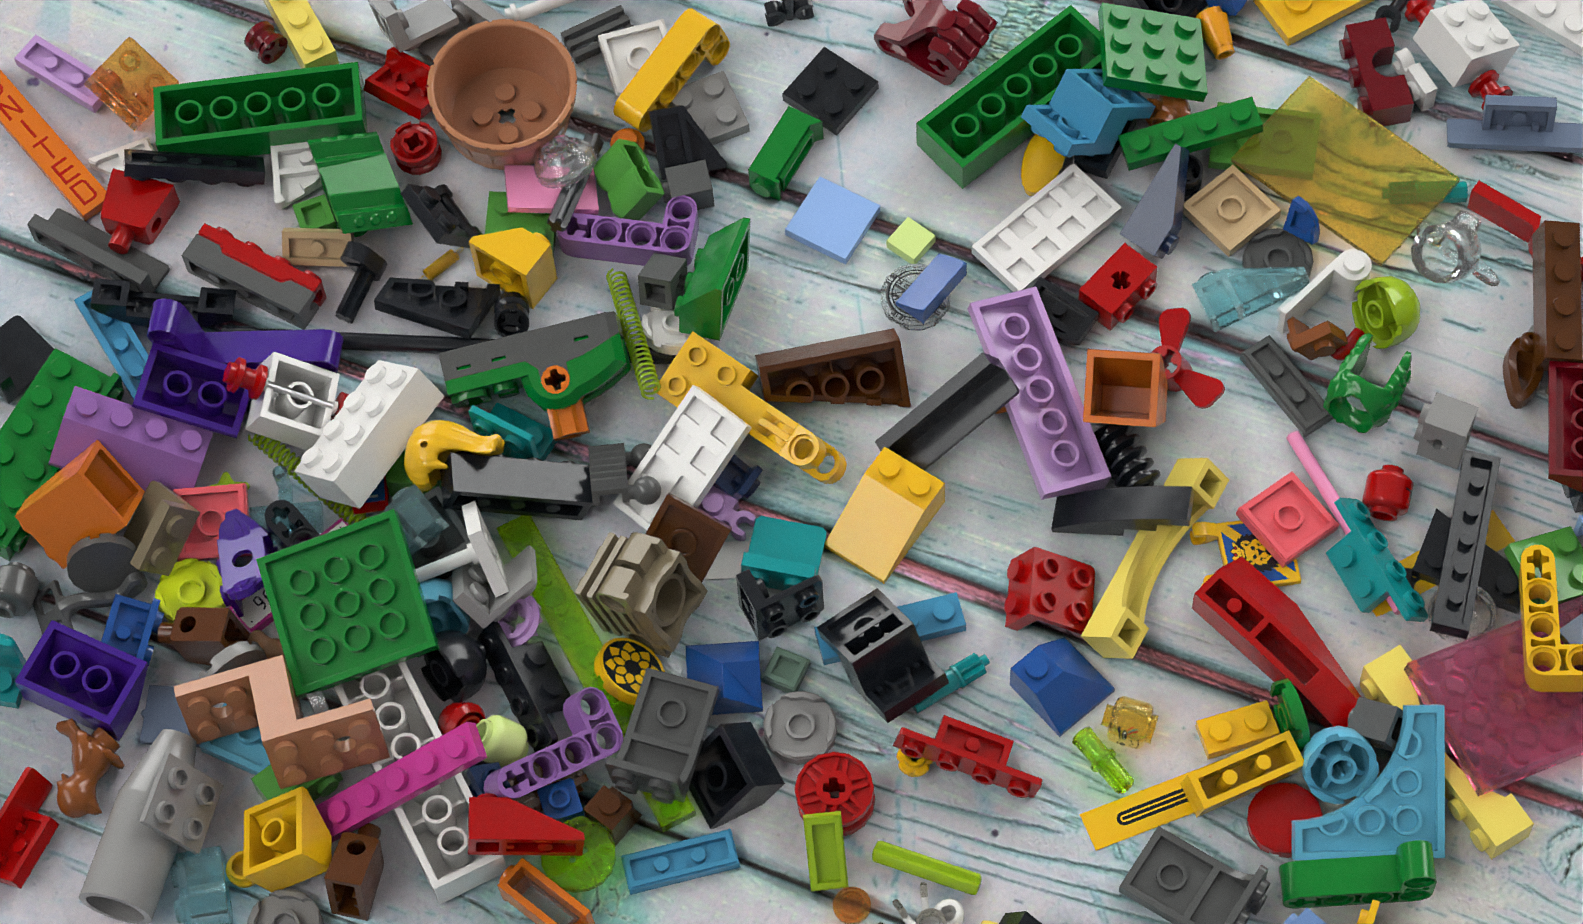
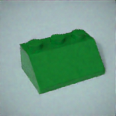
M743 217L709 235L704 249L698 248L694 261L695 270L694 272H688L685 280V295H679L675 305L674 316L679 317V332L691 334L693 331L701 337L720 341L749 269L751 219Z

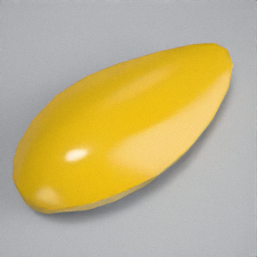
M1037 134L1032 137L1026 147L1021 167L1022 185L1029 196H1034L1055 179L1065 160V156L1057 153L1050 141Z

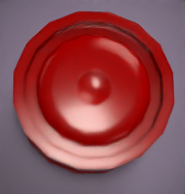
M410 121L402 124L395 130L396 134L391 138L390 147L397 166L403 172L411 175H422L431 172L438 166L442 157V149L435 130L429 124L421 121L419 124H411Z

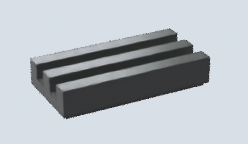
M619 5L560 33L562 41L575 63L578 64L601 53L598 35L613 32L621 27H624V29L633 27L634 25H631L629 17L625 15L623 7ZM591 41H594V43H592V44H590V45H588V46H586V47H584V48H581V49H579V50L576 49V48H578V47H580V46H582V45H585V44H587V43H589V42H591Z

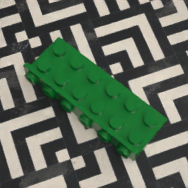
M54 348L0 429V556L8 561L12 559L15 552H22L30 537L22 529L19 521L14 516L25 499L61 470L60 468L48 465L74 386L119 401L122 400L124 395L120 375L113 373L110 377Z

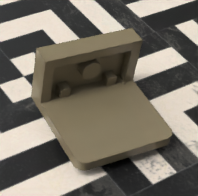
M151 481L123 537L133 542L137 548L130 562L132 566L140 571L169 576L200 512L161 482Z

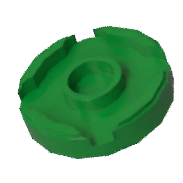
M1288 678L1276 681L1271 685L1270 695L1278 697L1279 704L1274 705L1273 710L1280 734L1290 730L1299 751L1303 752L1304 746L1310 741V731L1302 702L1294 685Z

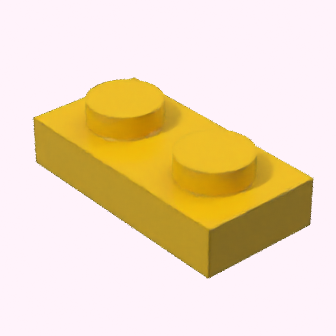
M1267 700L1197 720L1195 725L1207 759L1252 747L1280 734Z

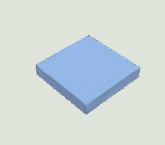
M819 177L785 228V235L846 265L880 213V205L827 179Z

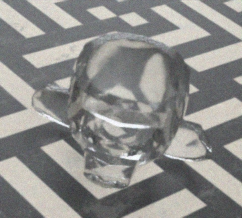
M1460 210L1451 221L1429 225L1422 219L1417 221V236L1411 247V256L1417 271L1425 278L1435 283H1454L1474 275L1490 286L1495 287L1500 283L1497 274L1480 258L1482 247L1477 232L1481 221L1476 216Z

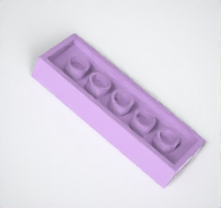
M1037 287L970 303L968 312L984 353L994 356L1001 361L1019 389V394L1010 400L1005 407L1041 500L1084 491L1105 489L1111 474L1091 424L1083 422L1084 406Z

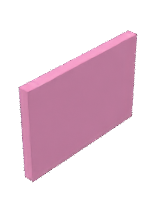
M505 165L504 175L508 212L551 213L571 167ZM594 168L574 213L598 215L599 206Z

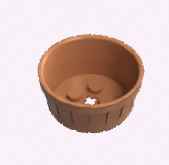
M498 19L492 20V22L485 21L472 25L467 30H462L447 41V44L437 53L433 60V65L430 67L427 80V96L439 126L449 137L454 147L464 157L486 168L504 170L505 165L535 164V162H539L550 154L561 142L566 133L569 118L576 101L577 74L568 50L550 32L543 28L540 29L539 26L529 22ZM511 109L515 111L513 115L516 119L515 122L507 121L504 124L499 122L501 120L500 111L508 112Z

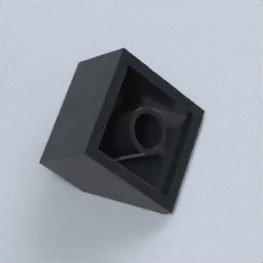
M752 723L720 724L703 741L689 785V791L709 828L714 829L763 805L785 783Z

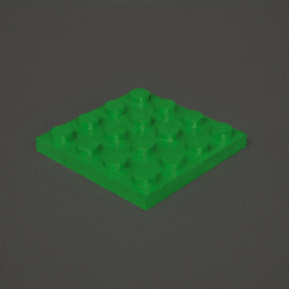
M395 509L256 559L296 696L300 699L440 649L399 514Z

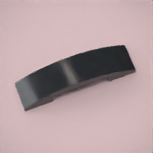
M95 278L90 306L91 309L113 319L149 327L154 301L157 299H171L184 305L200 327L203 328L233 320L236 290L201 287L200 297L130 291V281Z

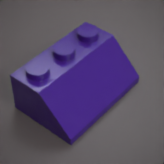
M153 342L132 407L237 439L250 398L248 390L240 387L235 393L227 391V383L223 382V375L227 364Z
M51 620L14 682L24 699L68 719L72 718L77 723L92 730L100 727L113 739L120 741L138 710L149 665L144 660Z

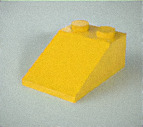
M884 447L864 473L825 541L824 547L885 584L945 503V483Z

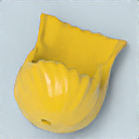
M429 421L415 428L409 437L405 448L404 468L407 476L417 489L430 491L437 481L441 480L440 470L448 468L445 461L450 453L466 451L473 455H502L505 442L498 434L482 436L451 421Z

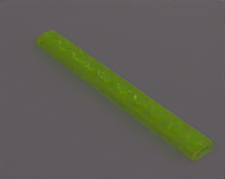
M521 515L497 527V533L511 559L515 558L529 545L535 550L538 582L531 595L542 607L541 613L583 689L588 687L598 688L604 693L622 730L623 737H625L635 705L621 702L610 695L603 688L604 682L600 675L596 676L594 659L603 647V644L532 517ZM640 791L662 832L696 816V811L687 795L684 803L674 800L673 804H666L654 800L651 797V793Z

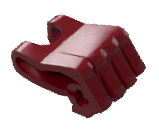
M903 0L905 11L911 18L896 24L884 22L875 32L874 40L879 49L885 54L909 63L941 84L951 85L957 76L965 71L967 65L977 57L980 49L986 45L990 37L989 35L994 31L998 22L979 4L970 0H961L956 6L958 11L948 10L943 5L942 0Z

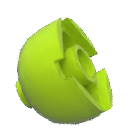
M1385 276L1364 280L1356 286L1354 292L1359 291L1357 301L1352 302L1354 323L1365 334L1370 333L1374 335L1372 341L1377 345L1372 347L1376 349L1389 348L1406 341L1412 336L1420 322L1421 308L1416 293L1407 282L1393 276Z

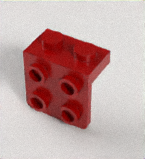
M1035 546L1013 558L1007 570L1009 586L1008 596L1004 604L1006 612L1005 627L1018 631L1039 620L1082 634L1093 613L1094 568L1091 565Z

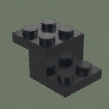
M878 588L816 627L820 637L839 656L852 687L887 723L949 684L945 672L926 654L914 623Z

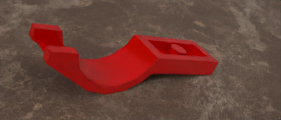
M1479 180L1471 190L1467 208L1527 242L1528 251L1533 258L1532 235L1539 228L1541 216ZM1580 257L1581 280L1583 282V257Z

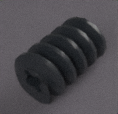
M1107 424L1096 430L1094 434L1109 468L1111 479L1115 480L1116 488L1154 486V482L1161 474L1156 469L1147 471L1153 466L1154 461L1149 457L1141 459L1147 453L1146 446L1134 448L1141 440L1139 434L1128 435L1132 432L1134 426Z

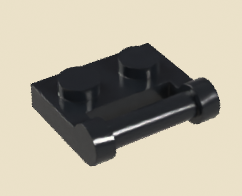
M408 184L400 193L437 244L470 248V239L473 236L483 235L478 227L471 225L452 199L453 194L447 185L442 184L432 188L430 186Z

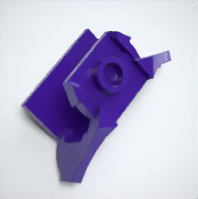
M234 509L225 513V520L219 528V539L217 540L219 559L216 560V564L222 578L220 593L223 602L227 607L232 606L240 618L244 616L242 599L253 595L264 587L256 559L277 552L279 549L277 546L274 547L271 534L267 529L239 509ZM246 553L253 555L249 564L244 567L237 566L235 560L240 555Z

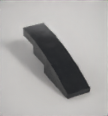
M1140 486L1091 490L1058 496L1056 498L1051 530L1057 533L1123 536L1124 529L1156 531L1157 525L1189 526L1195 493L1192 486Z

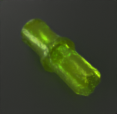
M1090 726L1083 728L1073 737L1072 743L1091 763L1090 769L1093 772H1099L1116 793L1123 794L1133 786L1134 779L1115 758L1116 752L1113 749H1108Z

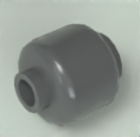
M11 562L8 565L0 566L1 617L13 618L14 616H23L31 610L38 594L40 583L35 576L34 570L29 566L18 562Z

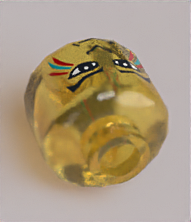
M1121 696L1116 700L1114 706L1107 704L1101 726L1108 727L1107 738L1109 741L1130 748L1140 749L1144 746L1145 742L1151 744L1159 716L1154 714L1153 706L1150 703Z

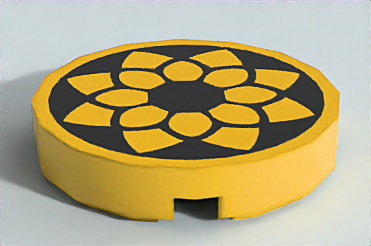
M614 638L606 642L594 659V671L596 676L600 675L603 680V688L617 700L631 705H635L646 668L665 672L661 661L651 649L629 638Z

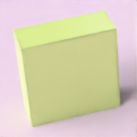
M907 217L886 240V246L889 250L915 266L934 245L936 235Z

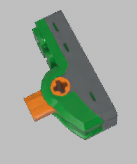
M614 311L603 312L438 353L447 393L456 408H466L490 402L492 400L491 396L498 394L500 399L513 397L520 394V388H524L528 397L548 413L555 441L568 440L590 433L584 406L614 387L632 370L620 318ZM563 378L565 381L561 382V389L557 390L555 387L559 385V379Z

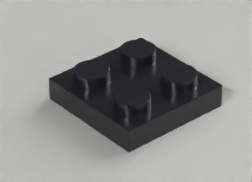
M823 47L782 93L783 101L793 108L823 121L824 128L838 135L879 89V85L876 79L826 47Z

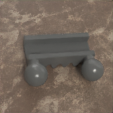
M624 443L588 446L593 506L600 505V495L622 493L623 503L635 499L643 505H651L660 498L661 485L651 476L640 477L635 481L634 485H628L627 467L633 466L636 469L651 448L650 444H638L631 452H625Z

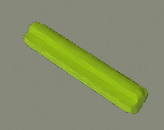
M877 841L873 849L872 860L876 863L971 895H976L980 888L982 876L979 873L884 841Z

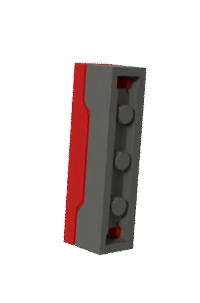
M204 223L198 231L199 233L196 234L181 255L187 271L220 289L236 290V297L305 330L319 310V306L321 307L327 298L320 277L309 270L302 272L294 268L288 260L281 256L272 257L264 253L253 242L246 241L244 243L234 238L225 228H214Z

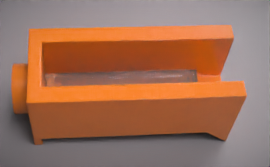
M523 857L516 865H510L502 873L499 879L500 883L497 886L503 900L508 901L535 924H595L591 911Z

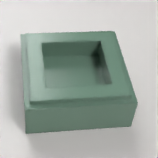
M777 646L761 677L762 683L786 693L797 692L811 665L810 660Z

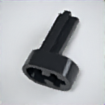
M348 241L340 259L355 274L337 308L335 316L352 324L372 282L380 281L388 264L369 247L355 241Z

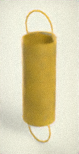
M452 249L448 250L423 270L424 275L429 280L436 278L459 260L457 251L455 253Z

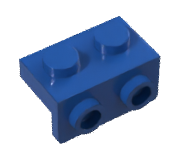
M115 594L101 642L144 660L149 665L154 646L148 644L151 632L158 634V628L164 616V613L158 611L161 600L153 598L152 603L149 604Z

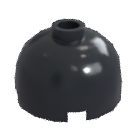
M444 630L435 634L440 649L423 654L426 666L422 667L421 671L432 691L443 702L449 699L453 703L464 702L476 694L485 682L487 675V652L479 641L474 640L469 635L461 631Z

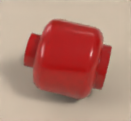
M1383 465L1382 469L1374 470L1368 474L1362 502L1369 509L1371 517L1383 521H1396L1399 516L1405 515L1408 512L1414 483L1408 476L1403 474L1404 469L1401 467Z

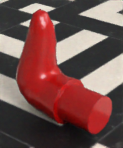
M1354 328L1346 337L1348 344L1336 349L1330 356L1336 360L1343 361L1355 347L1358 339L1365 333L1359 328Z

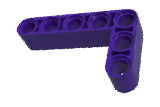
M157 299L154 301L147 337L152 344L153 342L224 364H228L230 361L235 362L238 357L246 359V367L254 370L273 352H277L337 373L344 340L341 334L327 329L204 332L185 306L171 299Z

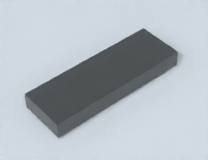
M1270 335L1241 353L1240 360L1304 437L1334 419L1324 410V400Z

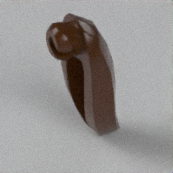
M1526 332L1521 337L1516 338L1504 356L1502 365L1504 385L1508 400L1515 409H1521L1531 401L1537 393L1544 375V371L1534 370L1533 332Z

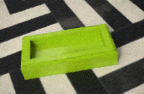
M841 811L803 815L811 892L849 888Z

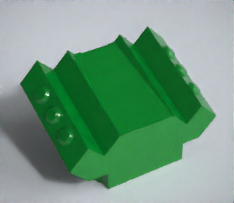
M376 131L307 140L324 193L337 226L343 234L353 233L354 237H360L369 230L413 225L407 205L400 194L401 190Z

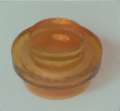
M846 887L836 894L833 900V911L841 922L845 924H859L869 916L871 901L864 890L858 887Z

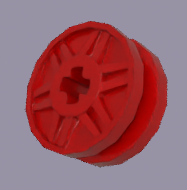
M830 752L818 755L807 762L797 776L795 795L802 820L803 815L841 811L843 836H848L864 827L872 816L876 799L871 773L862 761L850 754ZM839 791V798H831V792Z

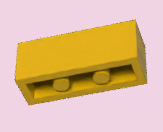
M1290 730L1193 772L1187 775L1180 784L1197 818L1298 773L1303 766L1304 759Z

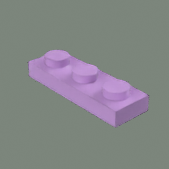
M36 34L14 58L18 67L93 113H96L116 90L113 81Z

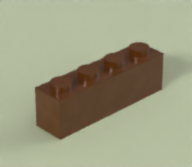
M1544 220L1532 235L1534 370L1548 371L1549 360L1583 363V284L1581 280L1580 223Z
M894 328L755 355L760 387L765 401L797 403L822 401L830 402L831 404H845L847 402L866 403L869 406L895 404L898 407H911L901 342Z

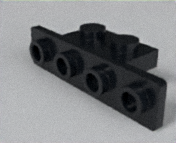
M492 621L482 630L477 640L484 646L487 652V660L494 672L496 682L503 689L510 703L512 713L526 730L528 744L533 748L534 752H537L557 743L558 735L547 714L563 711V705L571 695L542 641L511 647L499 622Z

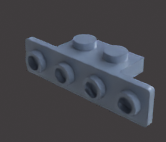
M1486 95L1482 120L1447 119V147L1583 153V123L1555 122L1557 111L1556 97Z

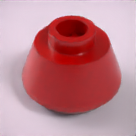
M472 702L451 703L440 713L438 728L441 734L444 735L465 722H472L477 725L479 721L486 719L485 713L479 705Z

